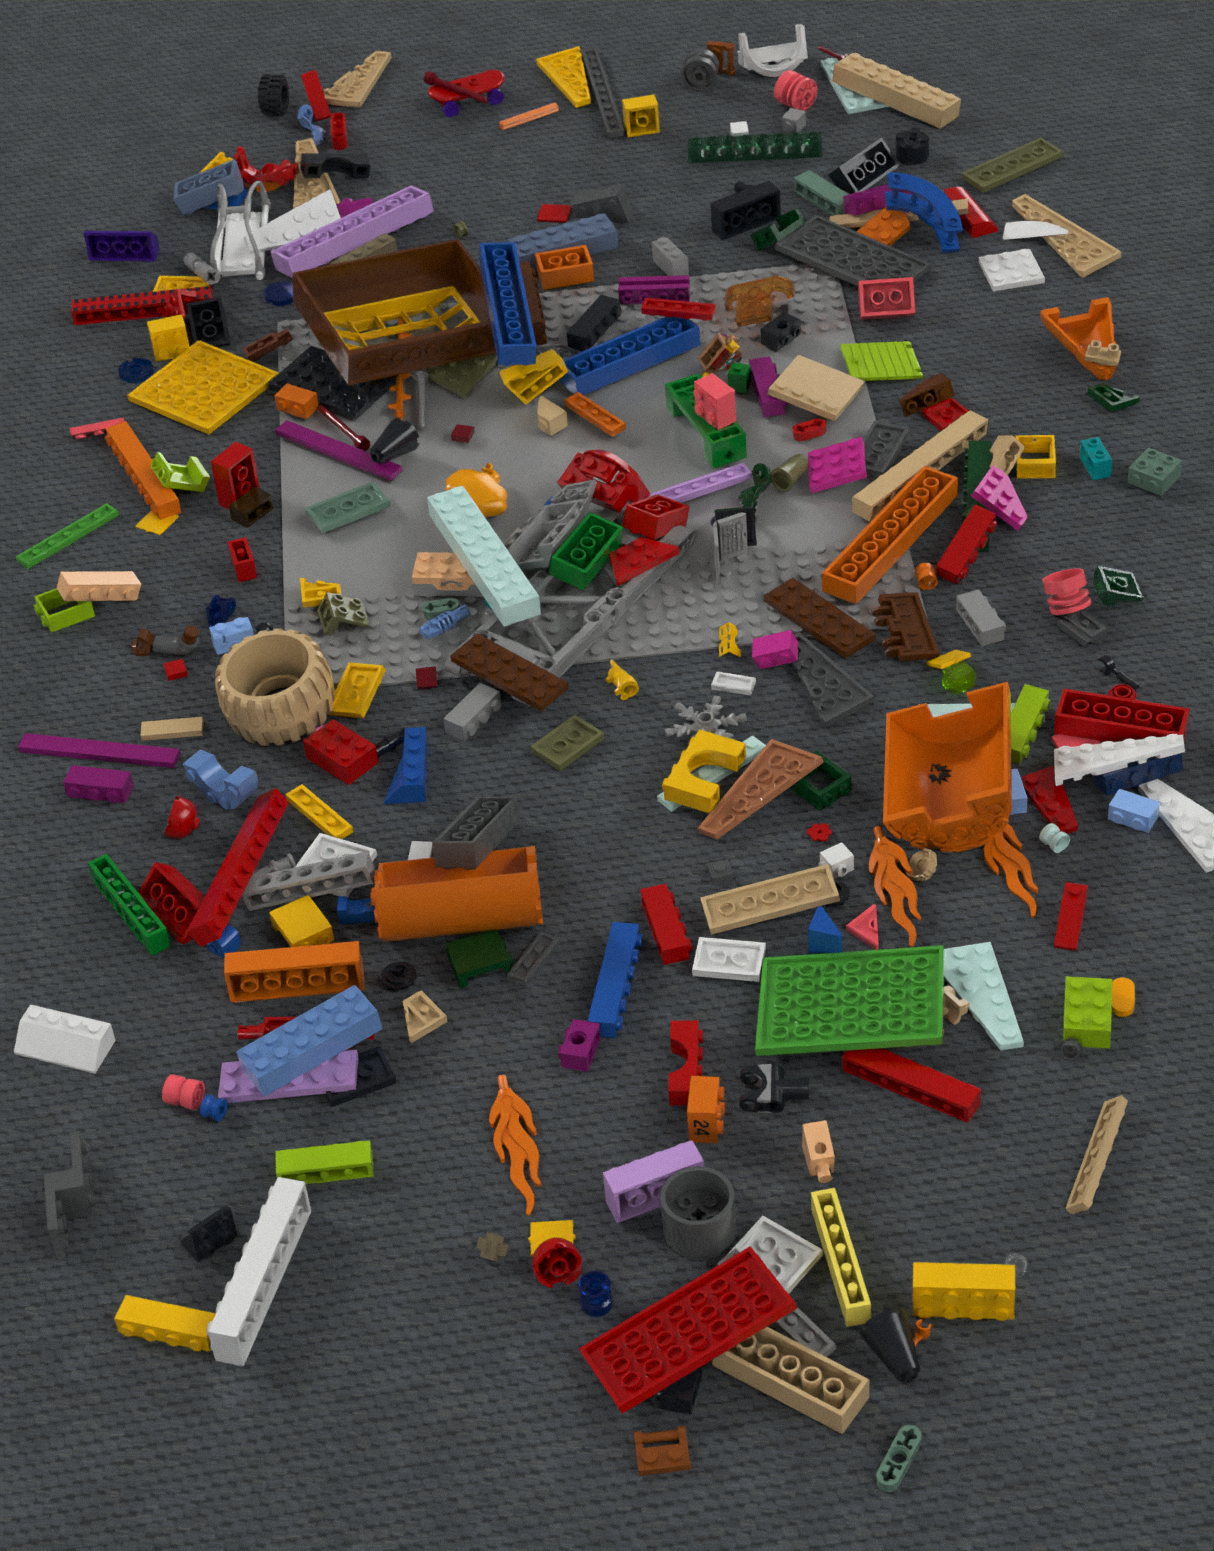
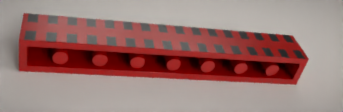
M211 286L182 289L196 292L197 298L194 302L213 298ZM176 289L72 300L71 314L74 325L162 317V310Z

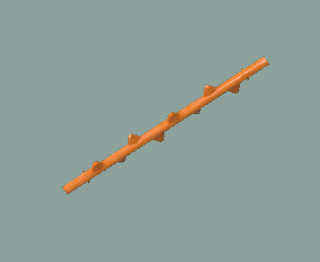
M399 317L398 325L405 324L403 319ZM402 332L397 334V340L411 337V333ZM410 372L398 374L396 384L389 388L390 391L396 392V402L389 404V408L396 410L395 417H400L402 421L404 417L403 401L411 399V395L403 393L404 379L411 376Z

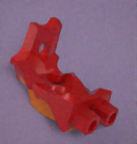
M237 147V153L233 155L237 161L243 180V188L245 189L250 188L254 182L261 181L265 190L270 192L282 185H286L289 180L295 179L296 174L300 173L298 163L290 164L288 159L282 161L281 165L267 163L261 170H256L249 164L243 147ZM259 185L256 186L255 189H256L258 192H260V191H261L260 186H259Z

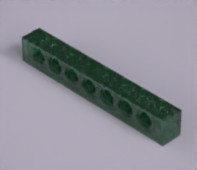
M815 131L809 133L745 134L742 136L727 135L724 137L688 138L689 164L822 158L821 132Z

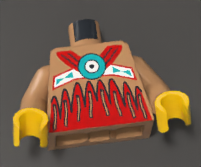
M717 333L697 359L704 368L702 378L714 372L728 371L732 363L741 361L742 351L739 348L740 343L735 335L731 334L726 337Z

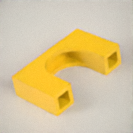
M699 729L695 737L693 736L690 739L688 748L682 751L678 763L673 765L669 777L664 779L662 784L664 799L710 813L720 800L719 785L693 776L691 772L704 765H716L738 772L746 759V743Z

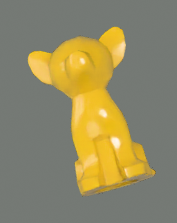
M610 660L612 667L608 672L606 682L613 683L617 687L614 691L616 696L621 694V700H627L639 692L636 680L619 667L614 660Z

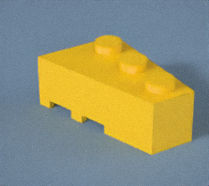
M551 349L537 355L535 364L513 365L499 371L504 385L527 405L568 373V369L564 360Z

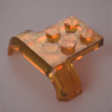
M771 276L738 283L726 290L725 309L726 311L733 310L732 303L736 300V324L738 327L771 321L773 316V292H782L787 298L795 297V286L789 279L782 276Z

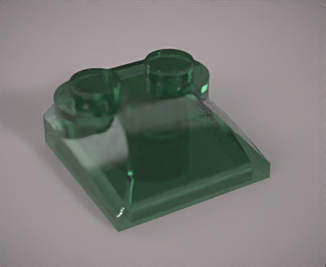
M1097 566L1094 571L1093 584L1100 601L1104 605H1116L1118 601L1139 602L1144 599L1133 572Z

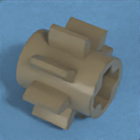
M487 1232L486 1237H479L476 1248L480 1249L481 1257L498 1261L499 1256L506 1255L508 1245L503 1243V1236Z

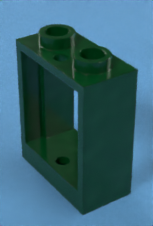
M815 751L813 754L821 756L824 763L789 788L818 810H822L826 806H831L840 797L849 794L852 790L851 775L819 751ZM819 771H822L835 781L821 791L806 781V779Z

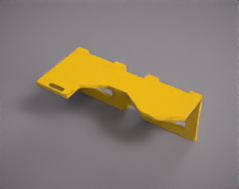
M730 622L719 627V640H721L719 644V657L728 652L741 657V649L735 643L738 631L736 626Z

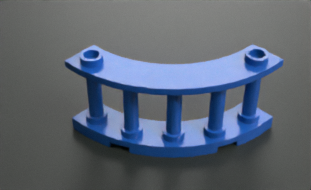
M887 172L888 189H892V191H885L886 210L911 212L917 215L920 220L931 226L935 231L942 253L959 252L960 247L956 232H963L962 223L956 207L947 195L938 187L922 178L904 173ZM899 190L907 191V192H910V193H912V194L902 193V192H899Z

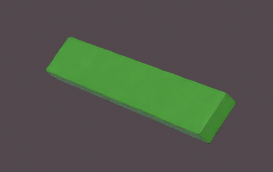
M106 503L15 557L16 561L26 569H29L119 516V512Z

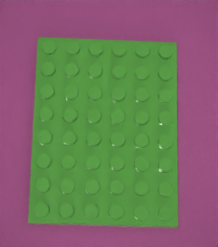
M944 945L763 958L755 1045L756 1056L943 1044Z

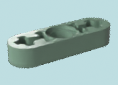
M906 1425L900 1428L876 1474L877 1486L882 1491L892 1492L898 1489L920 1448L921 1431L916 1426ZM910 1435H913L914 1439H910L908 1448L905 1447V1437L908 1438ZM901 1454L906 1457V1460L903 1463H896L892 1460V1457ZM891 1469L894 1470L893 1479H889L888 1482L884 1481V1478L889 1476Z

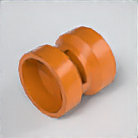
M922 563L916 567L915 575L919 588L922 590L934 589L938 584L934 566L930 563Z

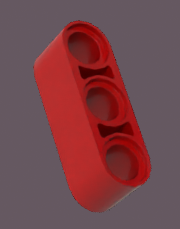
M336 112L331 115V138L333 149L337 151L344 150L348 146L346 118L342 112Z

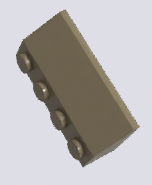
M386 233L381 234L357 249L339 257L329 265L396 252V239Z

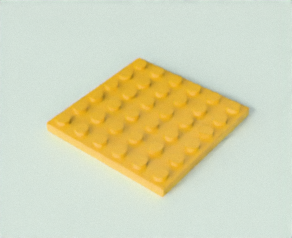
M198 340L130 392L127 397L128 401L210 435L268 389V383L279 372Z

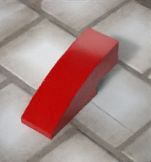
M313 70L301 74L315 120L320 121L330 118L331 114L317 71Z

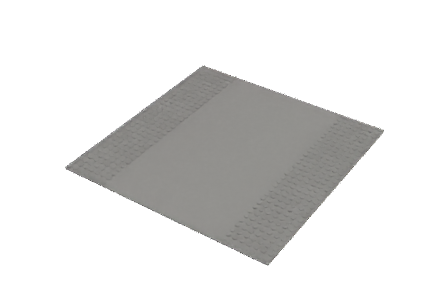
M808 264L690 277V302L716 304V311L712 321L690 319L700 328V346L584 395L626 423V430L613 437L564 405V399L573 395V393L559 380L525 405L504 385L499 371L513 365H498V360H496L495 366L485 378L477 382V387L469 392L467 399L430 380L428 376V380L425 382L424 429H419L418 382L414 379V371L410 372L411 376L404 379L403 393L411 395V399L403 401V421H409L417 430L419 446L413 452L390 460L401 465L403 470L392 481L280 437L285 631L292 629L300 634L304 633L320 646L332 671L334 690H336L349 662L383 665L386 672L379 686L417 682L416 668L436 666L437 680L459 678V676L445 670L447 658L491 617L494 611L485 606L484 597L414 596L412 583L417 552L454 553L429 516L427 497L444 492L446 479L458 470L474 469L481 472V468H486V464L490 463L493 465V469L500 475L499 485L506 489L508 494L506 501L507 509L504 514L487 517L486 520L502 543H504L518 527L523 529L526 526L525 521L530 517L534 519L539 514L538 510L549 498L555 496L561 490L557 481L577 452L583 454L587 450L600 449L618 456L638 473L651 494L740 463H744L751 472L756 464L763 463L769 467L771 473L772 470L781 466L796 454H801L808 460V452L815 449L842 443L852 438L862 437L864 439L871 425L876 421L866 381L862 390L836 421L790 403L785 407V414L763 417L751 382L747 393L735 392L736 421L746 433L747 458L713 469L704 456V440L686 416L682 415L674 418L666 408L665 384L698 373L702 377L704 368L697 358L717 333L727 336L733 334L737 337L740 343L739 348L742 351V359L738 363L749 365L748 359L770 356L772 363L776 364L777 374L780 376L797 355H801L849 375L841 353L840 344L856 342L839 278ZM619 284L539 293L546 325L547 344L563 343L567 345L566 333L600 295L619 299ZM785 289L792 300V316L800 319L801 334L782 349L776 351L761 344L760 329L772 320L757 322L751 311V296ZM442 303L434 311L438 316H441L458 303ZM620 304L622 309L620 317L612 323V326L604 332L603 336L597 340L593 347L666 316L641 314L643 304ZM461 310L445 321L444 324L447 329L455 328L467 320L468 316ZM427 312L409 316L412 322L430 319L431 316ZM304 318L278 322V333L287 328L293 338L288 344L278 347L279 373L311 345L324 350ZM398 319L384 322L386 328L398 325ZM435 325L407 331L406 333H411V337L441 330ZM334 326L336 329L348 331V329H343V328ZM366 330V331H361V332H359V333H364V332H369V331H374V330ZM397 334L365 340L368 346L395 341L397 340ZM342 338L347 344L360 346L358 342ZM438 366L430 367V368H426V369L428 370V372H430V371H432L433 369H435V368L438 367ZM728 371L713 373L728 385ZM388 390L356 420L333 411L330 412L358 436L363 435L370 441V447L366 451L370 453V449L385 428L396 418L394 415L396 410L389 408V404L396 402V392ZM541 396L564 409L567 414L568 426L552 436L541 431L538 427L537 412L539 397ZM318 410L307 420L279 411L280 425L288 420L354 447L353 440ZM817 418L826 421L827 431L824 435L805 441L793 439L792 428L794 425ZM457 424L474 426L475 432L469 443L451 440V434ZM807 467L805 473L788 492H781L770 483L767 489L760 493L759 498L756 499L758 505L755 506L757 545L748 546V552L721 561L720 584L716 581L713 527L710 521L715 516L714 510L743 506L739 505V502L743 499H738V497L743 494L741 493L742 490L755 486L753 477L750 480L682 502L690 506L686 527L696 531V539L693 545L573 665L719 649V644L721 643V640H719V627L728 622L734 624L738 631L735 637L737 646L753 645L754 638L791 630L794 635L800 632L807 639L815 638L764 602L765 594L792 578L804 584L871 631L888 630L887 626H876L874 619L877 617L871 614L872 608L880 606L878 601L880 594L918 592L925 611L909 549L857 604L822 592V572L870 523L866 519L852 513V498L868 484L875 481L877 477L867 475V478L811 493L809 488V470ZM596 477L593 478V479L598 480V481H600V482L606 483V482H604V481H602V480H600V479H598V478H596ZM372 481L390 500L391 507L323 534L307 516L305 508ZM590 502L585 516L588 512L597 515L604 507ZM664 536L657 538L655 541H660ZM602 567L585 590H581L563 581L562 586L549 596H603L608 590L618 587ZM535 568L531 571L522 570V572L529 580L541 568ZM300 578H306L307 582L315 584L317 580L340 584L342 596L357 598L363 602L370 623L368 628L340 621L338 629H335L332 636L325 635L317 612L319 606L303 608ZM454 598L459 601L460 607L466 605L469 608L470 616L457 622V625L450 630L428 640L419 633L420 627L429 621L423 617L422 606L424 603ZM542 604L540 606L541 615L532 617V619L556 652H558L584 626V614L594 604ZM524 620L509 625L499 635L548 655ZM470 673L469 675H467V676H465V677H468V676H476V675L473 674V673Z

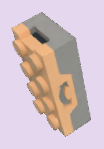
M417 552L412 574L414 596L484 597L455 553Z

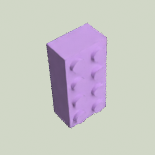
M692 1140L603 1172L606 1203L617 1223L661 1207L660 1194L662 1187L667 1179L676 1172L690 1167H704V1160Z

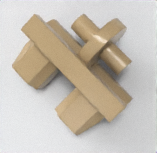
M1092 340L1091 344H1088L1085 361L1095 362L1099 366L1111 365L1118 367L1121 350H1119L1118 344L1111 343L1108 348L1101 347L1100 341Z
M948 985L944 987L943 1016L955 1025L959 1023L962 1015L967 1014L970 1003L965 999L959 1000L956 998L955 990Z

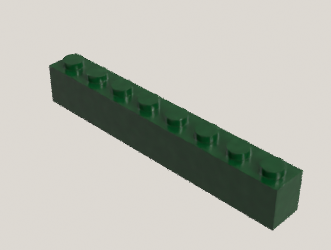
M969 441V448H965L962 520L967 518L975 504L989 510L971 495L990 469L992 441ZM989 535L983 549L980 548L978 552H989Z

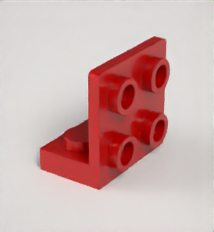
M176 289L162 310L163 317L167 318L182 314L184 320L188 312L187 303L195 301L197 298L196 292Z

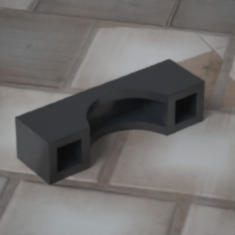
M302 153L300 170L304 178H321L327 172H341L353 179L369 178L371 164L366 154Z

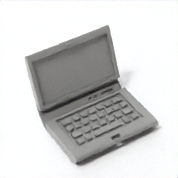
M738 513L717 520L713 524L715 572L718 584L721 583V561L748 552L746 513Z

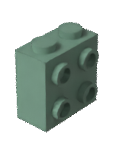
M1147 448L1129 467L1128 483L1162 496L1181 476L1182 460Z

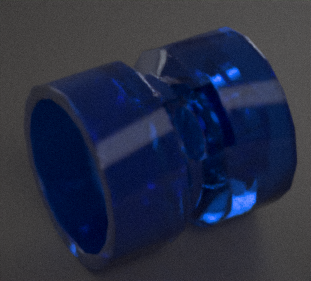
M600 1271L584 1274L579 1281L580 1301L583 1312L590 1317H602L608 1314L613 1306L610 1278Z

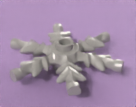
M714 696L711 704H705L707 710L703 709L704 712L699 714L698 711L694 713L692 706H689L687 709L678 702L674 707L677 711L682 712L678 716L685 717L686 721H694L692 725L684 723V725L674 724V728L665 729V735L669 737L677 734V737H681L686 732L689 735L691 731L698 732L700 729L732 739L733 734L726 733L725 729H718V726H737V722H745L747 717L745 713L734 716L735 714L731 713L726 718L724 715L720 719L714 718V716L720 714L718 711L723 707L718 705L721 701L720 696Z

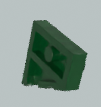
M1103 383L1088 387L1087 392L1090 397L1110 412L1133 406L1139 403L1140 399L1136 395L1131 398L1124 396V391Z

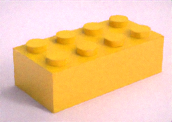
M913 1262L914 1317L923 1319L931 1317H945L946 1319L970 1318L972 1320L986 1318L999 1321L1014 1319L1015 1265Z

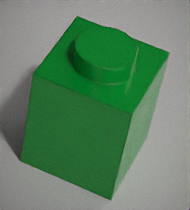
M732 363L728 371V385L735 392L747 393L751 384L750 365Z

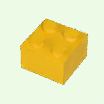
M655 95L622 99L624 129L627 137L660 133L659 110Z
M182 314L147 322L156 362L176 358L189 348Z

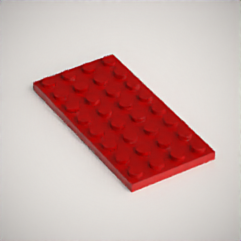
M750 1246L580 1347L579 1350L621 1414L796 1310L797 1306L792 1297Z

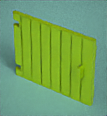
M910 341L840 344L848 373L853 377L863 381L924 378Z

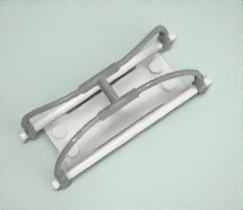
M256 181L248 191L244 206L228 207L225 189L222 184H218L217 212L219 214L217 231L210 249V266L218 272V281L221 278V274L222 277L255 274L258 280H262L265 276V251L258 252L252 231L268 223V212L271 208V202L268 199L267 191L261 181ZM259 185L261 188L262 212H251V196L256 186ZM224 228H226V231H225V241H224V251H223V260H221L223 231H224ZM247 234L253 246L254 253L252 254L248 253L244 237Z

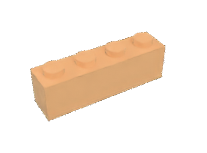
M133 571L60 572L57 590L64 601H135L138 599L141 583Z

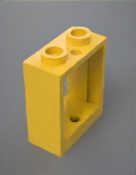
M1054 435L1016 436V439L1025 447L1022 453H1049V459H1021L1020 454L1016 461L1017 479L1055 478L1056 455Z

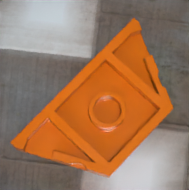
M885 207L857 232L892 246L911 227L906 212L886 210Z

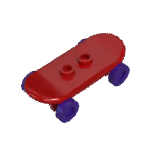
M488 70L449 81V83L479 95L486 93L487 99L492 105L500 104L504 99V95L499 87L503 84L505 77L499 70ZM433 85L428 89L429 97L441 103L443 113L447 117H453L458 114L459 106L455 102L456 100L460 101L469 98L439 85Z

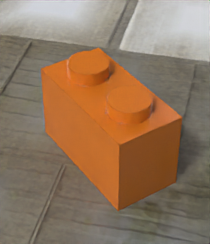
M288 383L274 395L277 410L306 420L319 406L316 392Z

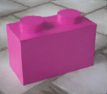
M791 630L754 638L752 658L759 669L798 661V641Z

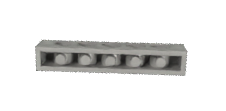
M366 851L250 878L242 897L248 910L252 911L293 902L306 895L315 897L373 884L375 867L369 852Z

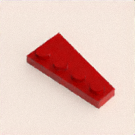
M1055 765L1021 777L1027 797L1048 824L1054 823L1060 828V832L1062 831L1066 834L1078 831V823L1063 784L1056 786Z

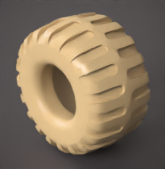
M282 628L273 629V631L263 630L256 635H249L243 638L240 643H235L231 646L229 653H225L222 656L220 665L216 668L215 687L220 708L233 731L250 743L258 741L259 745L269 746L270 743L280 746L285 745V741L292 740L296 742L301 739L300 736L312 734L315 731V726H321L326 721V715H329L332 711L335 690L330 665L320 646L311 637L304 633L300 634L296 630L289 629L284 631ZM279 688H287L286 690H283L279 693L267 695L269 692Z

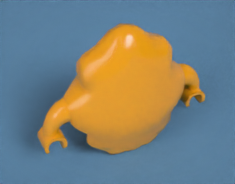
M490 463L486 464V468L482 467L481 472L474 469H460L445 481V491L463 486L485 518L502 515L507 509V490L499 485L500 475L493 469V465Z

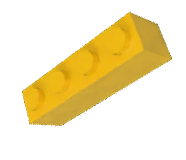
M126 1295L114 1319L118 1332L124 1336H138L150 1342L157 1340L166 1342L171 1346L181 1345L189 1347L194 1351L204 1350L210 1352L211 1342L207 1335V1327L209 1322L213 1321L216 1313Z

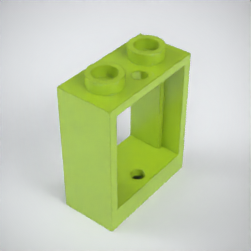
M57 588L34 596L36 602L33 605L37 616L41 615L40 619L43 626H47L51 633L95 617L91 601H77L79 605L49 615L48 610L73 602L64 601Z

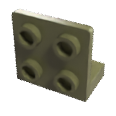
M326 592L317 609L324 634L332 636L335 629H338L340 621L366 628L370 625L363 602L357 598H349L337 593Z

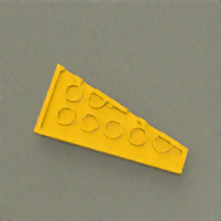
M580 46L536 59L539 68L576 108L591 104Z

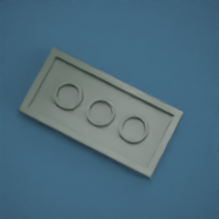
M372 481L305 508L307 516L323 534L391 507L390 500Z

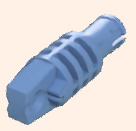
M462 605L456 610L446 611L421 626L419 633L426 640L438 636L455 627L460 620L470 616V610L466 605Z

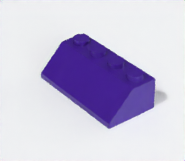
M151 231L83 232L89 261H156L160 251L158 238Z

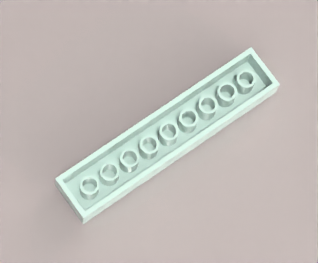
M459 486L428 496L429 516L502 625L505 627L541 615L539 595L463 486Z

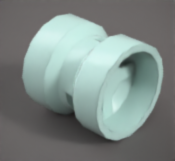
M1054 823L1046 825L1039 836V839L1045 845H1050V849L1055 853L1063 851L1070 843V836L1065 832H1060V828Z

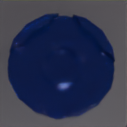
M280 281L267 286L264 290L266 303L269 304L270 302L273 306L291 304L293 302V283Z
M133 358V361L128 362L126 360L119 366V378L127 383L143 382L153 375L154 368L148 359Z

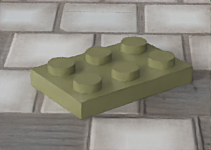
M573 715L530 746L532 754L561 771L604 740V733L580 717Z

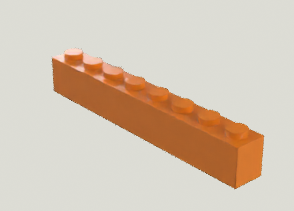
M127 421L107 427V436H105L107 445L111 446L114 456L118 457L120 465H124L126 474L130 475L133 485H137L139 494L143 495L145 503L150 505L153 515H157L161 520L180 514L181 508L178 497L171 488L162 485L151 468V457Z

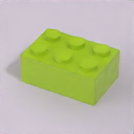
M1066 976L1063 1040L1066 1041L1068 1038H1073L1082 1047L1110 1049L1112 979Z

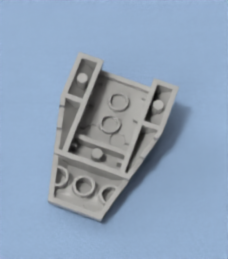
M596 480L566 485L550 499V505L542 506L538 510L539 514L534 519L533 517L525 521L526 526L523 529L518 527L503 543L521 570L531 571L535 568H547L550 566L551 557L584 518L597 485Z

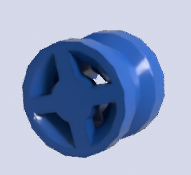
M207 1094L202 1100L200 1114L206 1118L212 1117L213 1120L219 1122L227 1112L228 1102L224 1098L216 1099L214 1095Z

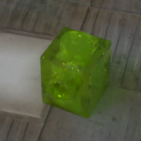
M962 660L943 669L942 684L946 690L949 689L954 695L965 692L975 686V671Z

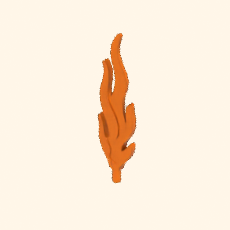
M1007 823L1002 832L998 831L992 836V840L985 844L984 860L996 876L999 875V868L994 860L1002 867L1006 875L1008 889L1028 905L1031 918H1034L1037 909L1035 899L1021 885L1018 871L1023 874L1028 889L1038 893V887L1033 883L1030 863L1018 851L1022 850V843L1018 840L1013 828ZM1004 837L1009 840L1012 846L1004 839Z
M876 826L873 829L876 840L874 841V848L869 860V872L871 875L876 874L874 888L885 906L888 902L883 892L884 888L890 894L892 917L897 924L908 932L909 946L912 948L917 937L916 928L905 914L904 901L905 898L908 899L912 916L917 920H921V916L917 911V890L913 882L897 868V862L902 864L908 874L912 875L913 870L909 865L908 857L904 850L884 836L881 826Z
M499 1075L497 1079L500 1090H498V1096L489 1115L491 1128H494L498 1119H500L494 1132V1147L501 1163H505L502 1146L505 1145L509 1151L511 1158L510 1179L513 1185L525 1197L527 1202L526 1215L529 1216L533 1211L535 1199L524 1177L525 1160L529 1162L531 1180L537 1187H540L541 1182L538 1178L539 1152L533 1139L522 1128L519 1122L520 1118L523 1119L527 1130L533 1136H536L537 1131L533 1124L529 1106L509 1088L506 1075Z

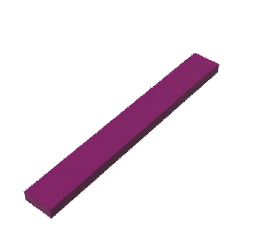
M288 420L275 429L277 436L389 481H392L403 471L401 465L391 461L378 464L371 459L370 453Z
M28 733L24 734L18 746L19 752L168 768H175L180 757V749Z

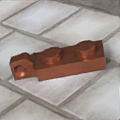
M286 328L277 334L272 332L244 347L243 351L249 361L257 360L268 352L275 351L281 345L288 344L293 338Z

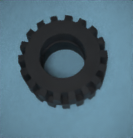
M263 74L258 85V105L263 115L283 116L289 103L287 79L284 75Z

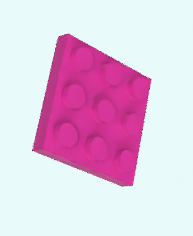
M862 437L852 438L842 443L832 444L831 446L808 452L809 488L811 493L867 478L865 446Z

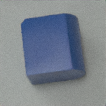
M227 924L220 939L208 944L209 951L222 958H225V953L235 952L241 946L239 932Z

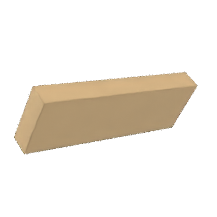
M203 717L142 722L141 740L203 736Z

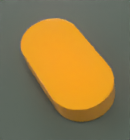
M1117 978L1112 982V1012L1120 1017L1130 1016L1134 1012L1135 985L1128 978Z

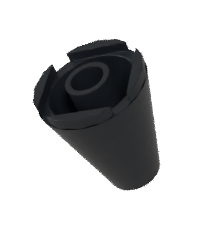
M400 417L393 419L370 449L371 459L378 464H383L416 450L419 446L417 442L419 434L415 427L407 420L405 422L400 420Z
M898 1308L899 1312L893 1313L891 1309L886 1310L866 1322L867 1328L864 1331L861 1327L860 1336L898 1381L912 1382L918 1377L921 1369L907 1314L902 1308Z

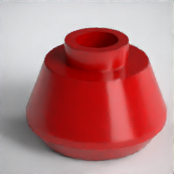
M1125 684L1115 685L1108 691V696L1136 700L1137 697L1136 691Z

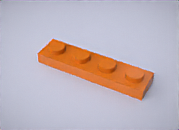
M577 392L564 399L566 407L611 437L626 430V423L581 393Z

